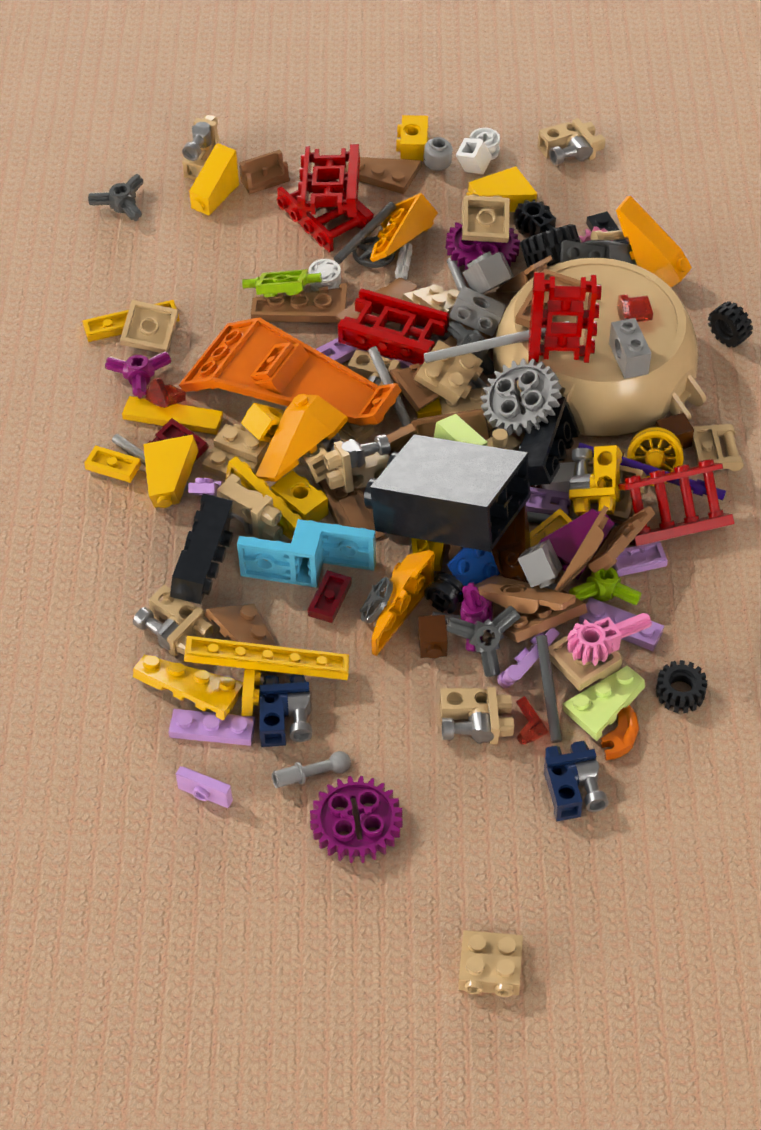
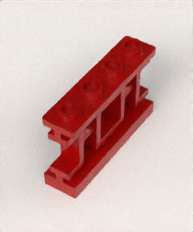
M350 144V151H346V148H341V155H320L319 149L311 152L310 146H305V155H301L300 182H298L299 195H297V209L302 210V218L307 217L308 211H311V215L316 214V207H338V214H343V210H347L348 217H357L360 175L359 144ZM349 162L348 172H345L346 163ZM312 163L315 164V166H313V173H311ZM339 179V182H318L319 180ZM345 189H347L346 200H343ZM309 190H312L311 198L309 201Z
M534 272L528 342L529 362L531 359H534L536 363H539V356L549 359V351H573L574 360H579V356H583L584 363H589L590 354L595 353V339H592V336H597V321H594V318H599V303H596V300H601L602 291L601 284H597L596 275H591L590 281H586V277H581L580 286H555V276H550L549 280H544V273ZM545 292H549L547 309H543ZM586 292H588V306L587 310H584L583 301H585ZM567 315L577 316L576 323L552 322V316ZM542 328H545L546 335L544 336V344H540ZM582 329H585L583 345H580Z
M360 289L359 298L355 300V311L360 312L357 319L347 316L341 319L338 324V342L366 351L371 347L377 346L380 355L422 365L425 362L424 353L431 352L435 346V342L429 340L432 333L441 336L447 333L449 313L370 290ZM372 312H373V313L380 314V316L378 317V316L371 315V314H372ZM387 321L405 325L401 332L385 328ZM368 323V324H371V325H374V326H373V327H368V326H365V324ZM416 325H419V326H422V327H425V328H424V329H420V328H417ZM410 336H413V337L418 338V340H413V339H410L409 337H410Z

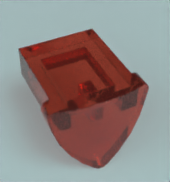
M628 294L618 296L617 311L620 320L636 318L637 322L653 319V311L648 295L628 298Z
M159 377L149 384L146 391V400L166 408L170 405L186 401V391L170 384L164 385V382Z
M523 696L516 701L529 721L517 736L521 745L527 744L546 735L549 731L527 698Z

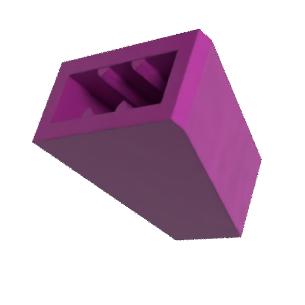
M591 509L540 540L539 543L550 540L563 567L561 570L566 571L601 511L597 512ZM607 514L605 516L609 519L602 529L604 534L603 540L614 525V522L610 520ZM585 568L575 577L577 580L580 578Z

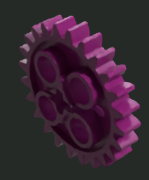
M456 222L455 228L450 227V231L447 233L445 249H447V256H451V261H457L458 267L465 265V271L469 269L467 264L489 251L492 255L502 252L511 267V262H516V256H519L520 240H518V234H514V228H509L508 243L462 240V224Z
M348 776V783L346 784L337 779V787L334 788L328 784L327 793L320 791L319 801L314 800V810H310V828L314 830L313 839L319 840L320 849L327 847L328 856L338 852L339 861L345 855L349 856L350 863H353L355 857L358 856L361 862L365 863V855H370L373 860H376V851L385 855L386 845L394 847L395 838H400V828H403L402 808H399V798H393L392 789L385 792V783H381L377 787L374 786V778H371L368 783H364L363 776L359 777L358 782H354L352 777ZM352 798L356 799L361 840H358L356 836L351 803ZM366 803L374 804L372 806H364ZM338 807L345 808L344 810H336ZM369 828H377L378 830H376V831H369V830H367V829H369ZM349 832L347 835H340L339 833Z

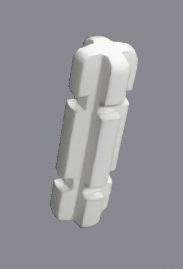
M410 243L403 245L399 249L400 252L395 270L396 279L403 278L406 280L408 277L412 256V245Z

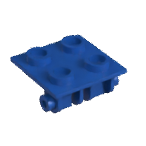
M463 547L447 564L452 575L463 586H468L469 583L476 585L489 577L500 574L492 553L488 551Z

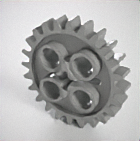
M522 359L520 365L512 361L511 368L503 365L504 372L495 371L494 373L497 378L488 379L491 386L483 387L487 394L481 396L484 402L481 405L485 412L484 416L493 428L504 429L508 435H511L515 430L517 435L520 436L522 429H525L530 434L532 426L539 430V422L548 423L546 416L555 415L552 407L560 406L557 399L562 398L559 391L562 387L558 382V377L550 366L546 367L542 361L537 364L534 359H531L529 364H527L525 359ZM517 380L519 381L518 384H519L520 389L522 390L521 394H520V391H519V389H518V387H517V383H516ZM521 401L523 402V404H524V406H525V410H526V413H525V414H524V408H523V406H522L521 403H520Z

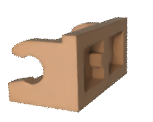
M280 149L239 162L241 182L249 194L290 181L287 161H283Z

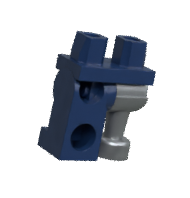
M292 674L290 676V683L279 684V677L276 675L264 677L263 685H260L259 732L261 747L286 746L285 717L291 716L294 718V723L290 726V738L296 742H305L311 739L312 727L306 722L307 715L311 712L309 682H306L304 675Z
M585 741L571 744V753L562 755L561 749L557 745L545 749L544 776L551 794L556 822L581 817L583 801L579 786H584L587 795L584 801L588 811H601L609 804L606 793L599 791L598 788L599 764L596 760L595 749L589 750Z

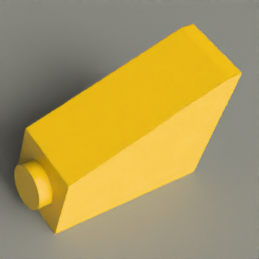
M219 143L215 145L189 191L192 209L210 216L238 187L239 175L236 150Z
M516 166L468 182V192L466 195L476 194L484 197L501 196L503 198H510L509 212H515L518 204H523L525 200L531 202L535 199L537 202V192Z
M193 434L143 444L148 493L154 508H167L173 504L180 503L198 454V446Z

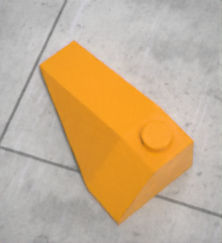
M422 193L395 204L396 209L381 223L383 231L378 232L377 237L380 240L374 244L370 257L372 262L389 256L420 233L429 230L433 226V220L438 212Z
M627 196L616 209L623 235L629 239L632 251L629 252L631 260L635 259L637 266L655 274L670 287L675 286L684 279L692 268L682 249L633 197Z
M298 394L286 408L256 476L264 481L277 482L299 464L298 459L307 453L313 454L318 450L316 446L325 438L330 440L336 436L348 421L347 416L318 395Z
M427 550L409 554L401 563L398 562L395 565L391 578L393 590L387 605L378 617L371 638L373 655H378L425 596L424 590L430 583L434 582L433 551Z

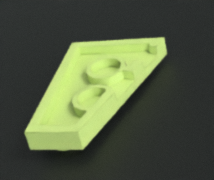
M627 665L562 703L563 712L597 741L602 736L603 729L607 725H612L617 719L616 715L620 710L628 707L645 688V680Z

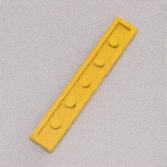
M187 636L184 662L340 680L348 679V654Z

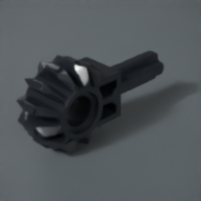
M534 199L529 202L525 200L523 204H518L513 215L516 229L521 230L522 234L529 233L530 236H534L555 229L556 217L551 214L550 206L544 205L543 201L536 202Z

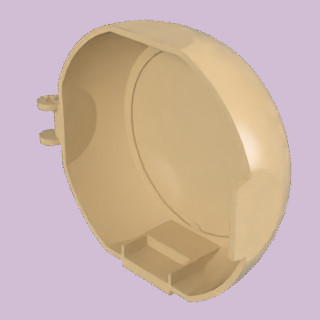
M581 258L562 262L547 268V270L581 280V277H586V281H590L591 275H596L597 284H601L602 287L601 300H596V303H599V318H594V321H597V336H592V339H595V353L590 354L589 363H584L583 356H579V360H574L573 351H549V359L539 356V362L542 361L546 367L550 366L558 377V382L562 387L559 391L566 398L580 433L588 436H614L633 433L655 425L656 420L663 419L668 412H671V416L684 413L687 419L690 420L691 415L684 404L688 400L695 406H701L706 401V396L695 381L698 368V346L692 320L684 304L671 287L650 271L615 259ZM533 278L512 298L502 315L495 337L530 329L516 324L515 318L533 288ZM586 292L585 301H583L584 310H587L588 306V292ZM557 315L552 319V322L570 321V323H576L577 316ZM636 318L651 351L649 374L624 379L609 345L611 322ZM582 329L580 345H583L585 329ZM542 337L540 340V344H544V339L542 340ZM529 340L493 348L494 371L504 372L503 365L511 368L512 361L520 365L521 360L525 359L527 364H529ZM517 380V381H516L517 387H518V389H519V391H520V394H521L522 390L520 389L519 384H518L519 381Z

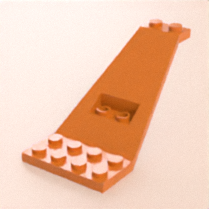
M260 317L227 323L178 385L183 392H198L203 389L219 388L287 407L298 394L318 395L346 415L348 423L359 426L377 425L382 422L384 415L395 404L396 398L402 391L397 383L380 386Z

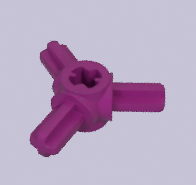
M167 352L158 354L150 359L143 355L131 356L126 361L108 357L105 368L122 373L123 377L128 379L130 385H132V394L141 399L143 395L147 394V385L150 383L151 377L155 375V371L170 364L171 358Z
M474 583L464 586L462 592L465 600H463L461 605V619L473 624L476 621L485 622L487 619L492 621L493 602L481 596L478 587H475ZM466 638V650L476 652L475 646L469 644V639Z

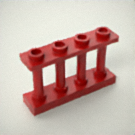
M332 179V180H319L318 182H339V181L336 180V179ZM282 186L277 188L278 206L285 210L294 222H298L304 231L316 239L317 243L328 252L334 250L333 238L355 227L363 229L374 218V213L358 200L357 217H349L350 220L328 230L323 224L341 215L348 216L347 210H343V214H338L337 207L317 218L311 215V211H308L307 217L302 218V210L297 209L298 190L289 194ZM345 189L343 200H346L347 189Z
M714 459L699 461V466L690 468L689 464L674 467V472L665 474V470L653 471L649 473L650 477L641 479L640 475L627 477L625 478V483L618 484L620 490H630L634 515L644 509L640 487L654 484L661 518L659 528L650 529V526L646 524L629 545L641 546L733 525V514L723 513V509H720L713 471L723 469V463H714ZM703 473L710 509L708 516L699 518V515L695 513L689 476ZM679 479L686 517L683 518L684 522L675 524L674 520H671L664 482Z

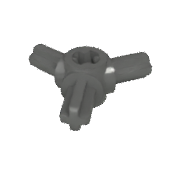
M135 174L126 184L117 183L113 185L109 192L89 193V205H110V208L115 212L125 213L130 220L136 222L142 216V212L135 205V192L142 186L144 180L140 175Z
M451 321L447 327V331L457 340L456 346L485 340L476 329L474 331L466 330L458 321ZM488 349L472 353L483 360L480 367L483 368L482 372L484 375L495 372L493 361L487 354Z
M509 606L492 621L487 619L485 622L476 621L473 624L456 617H451L447 624V631L469 639V644L474 645L476 652L481 654L484 675L492 677L500 674L496 649L500 648L499 641L504 638L502 633L520 618V615L514 607ZM484 630H487L490 634L492 633V637L488 638V643L480 639V636L484 635Z

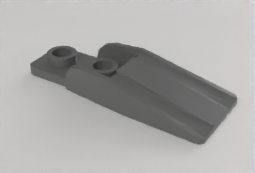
M565 240L561 243V263L581 258H607L637 265L635 259L631 260L629 252L632 251V248L629 244L610 240H591L583 243Z

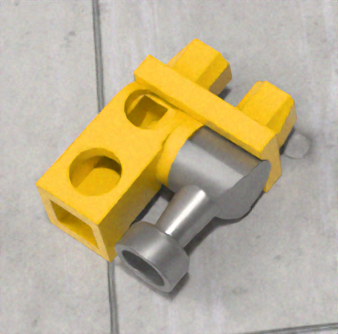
M617 445L594 447V473L588 474L587 463L592 461V450L588 448L573 449L572 460L577 463L576 475L569 482V498L573 502L575 514L581 516L590 511V503H599V511L605 505L609 508L606 514H614L616 502H620L618 484H620V463H622L621 450Z

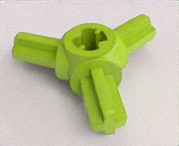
M602 568L595 573L592 571L586 583L569 590V594L575 595L581 601L589 597L599 601L612 600L615 596L633 605L638 604L642 594L633 588L621 584V578L618 577V573L613 568L608 570Z

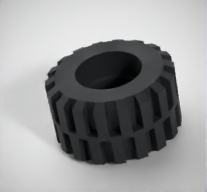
M565 225L523 239L520 242L527 268L550 255L553 260L547 266L559 263L561 260L562 241L580 242L576 225Z

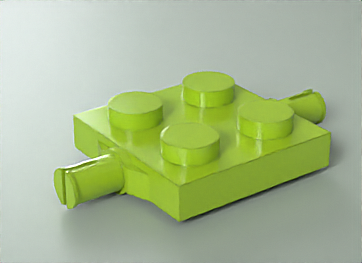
M308 269L267 272L253 279H242L243 289L256 288V295L263 294L264 297H273L277 293L297 295L300 291H303L308 283H322L321 272L308 274Z

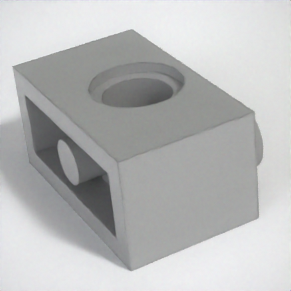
M462 285L449 318L493 337L506 304Z
M636 318L611 322L609 345L624 379L649 374L651 351Z
M549 539L526 549L518 557V561L531 588L536 585L543 588L554 583V579L558 577L557 574L563 568Z

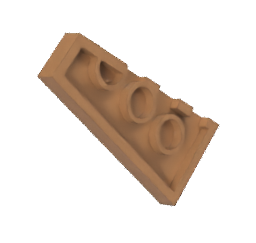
M347 283L339 284V288L328 289V286L319 287L318 291L305 293L303 290L297 295L284 296L283 293H280L273 297L261 296L252 298L251 319L260 317L267 322L339 323L340 320L336 319V315L346 309Z

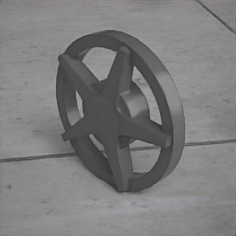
M376 235V237H367L353 251V257L363 266L379 268L390 264L395 258V252L386 260L384 258L380 259V262L366 261L365 259L370 260L374 244L380 240ZM358 248L365 250V253L360 257L356 252Z
M384 577L376 585H372L371 592L360 609L362 621L367 624L372 623L381 614L393 590V581Z

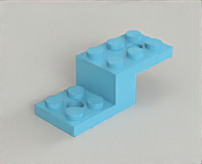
M298 519L291 543L239 536L237 542L240 575L249 578L317 588L323 563L374 571L376 565L375 530H368L366 528Z

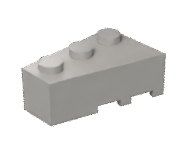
M489 251L467 264L469 269L463 272L470 289L481 294L514 278L512 270L502 252L492 255Z

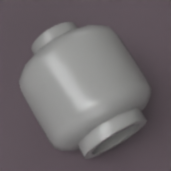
M435 137L429 140L424 148L425 165L435 171L448 168L452 163L453 147L451 143L442 137Z

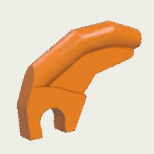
M630 705L622 708L618 713V726L614 731H610L601 738L602 748L612 747V749L604 751L605 760L620 758L633 748L639 731L637 713Z

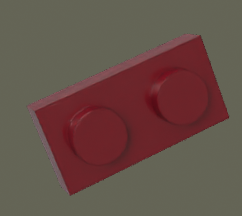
M327 570L308 607V616L333 623L352 584V577Z

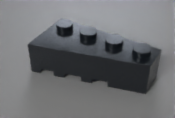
M563 396L557 399L560 406L552 407L555 415L546 416L548 423L539 422V430L532 426L530 434L525 430L523 442L519 446V451L528 452L530 486L551 484L560 468L559 461L565 460L567 456L566 449L572 448L574 444L573 438L578 437L580 434L570 406Z
M204 493L200 500V511H196L192 531L188 532L184 550L181 551L175 567L170 597L200 605L204 596L209 595L213 584L211 579L217 578L220 567L219 562L223 563L226 555L225 546L230 547L233 532L229 531L233 501Z

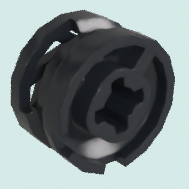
M442 572L438 573L434 578V582L430 583L424 590V595L427 600H432L433 603L431 605L436 610L442 613L446 610L448 614H452L458 608L459 602L464 600L462 592L464 586L454 576Z

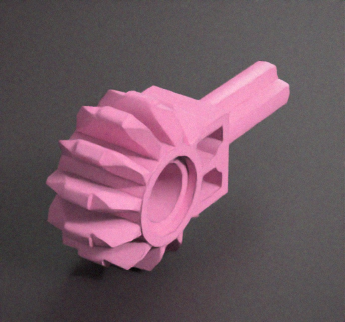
M641 613L617 624H614L610 617L599 621L596 620L594 623H589L585 619L583 625L576 623L573 630H570V633H568V652L573 653L574 660L582 659L583 665L587 662H592L596 666L598 660L605 662L608 655L619 650L622 638L651 627L650 616Z

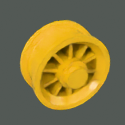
M650 427L637 433L631 440L627 452V458L668 472H674V467L683 465L684 460L683 448L677 436L661 427Z

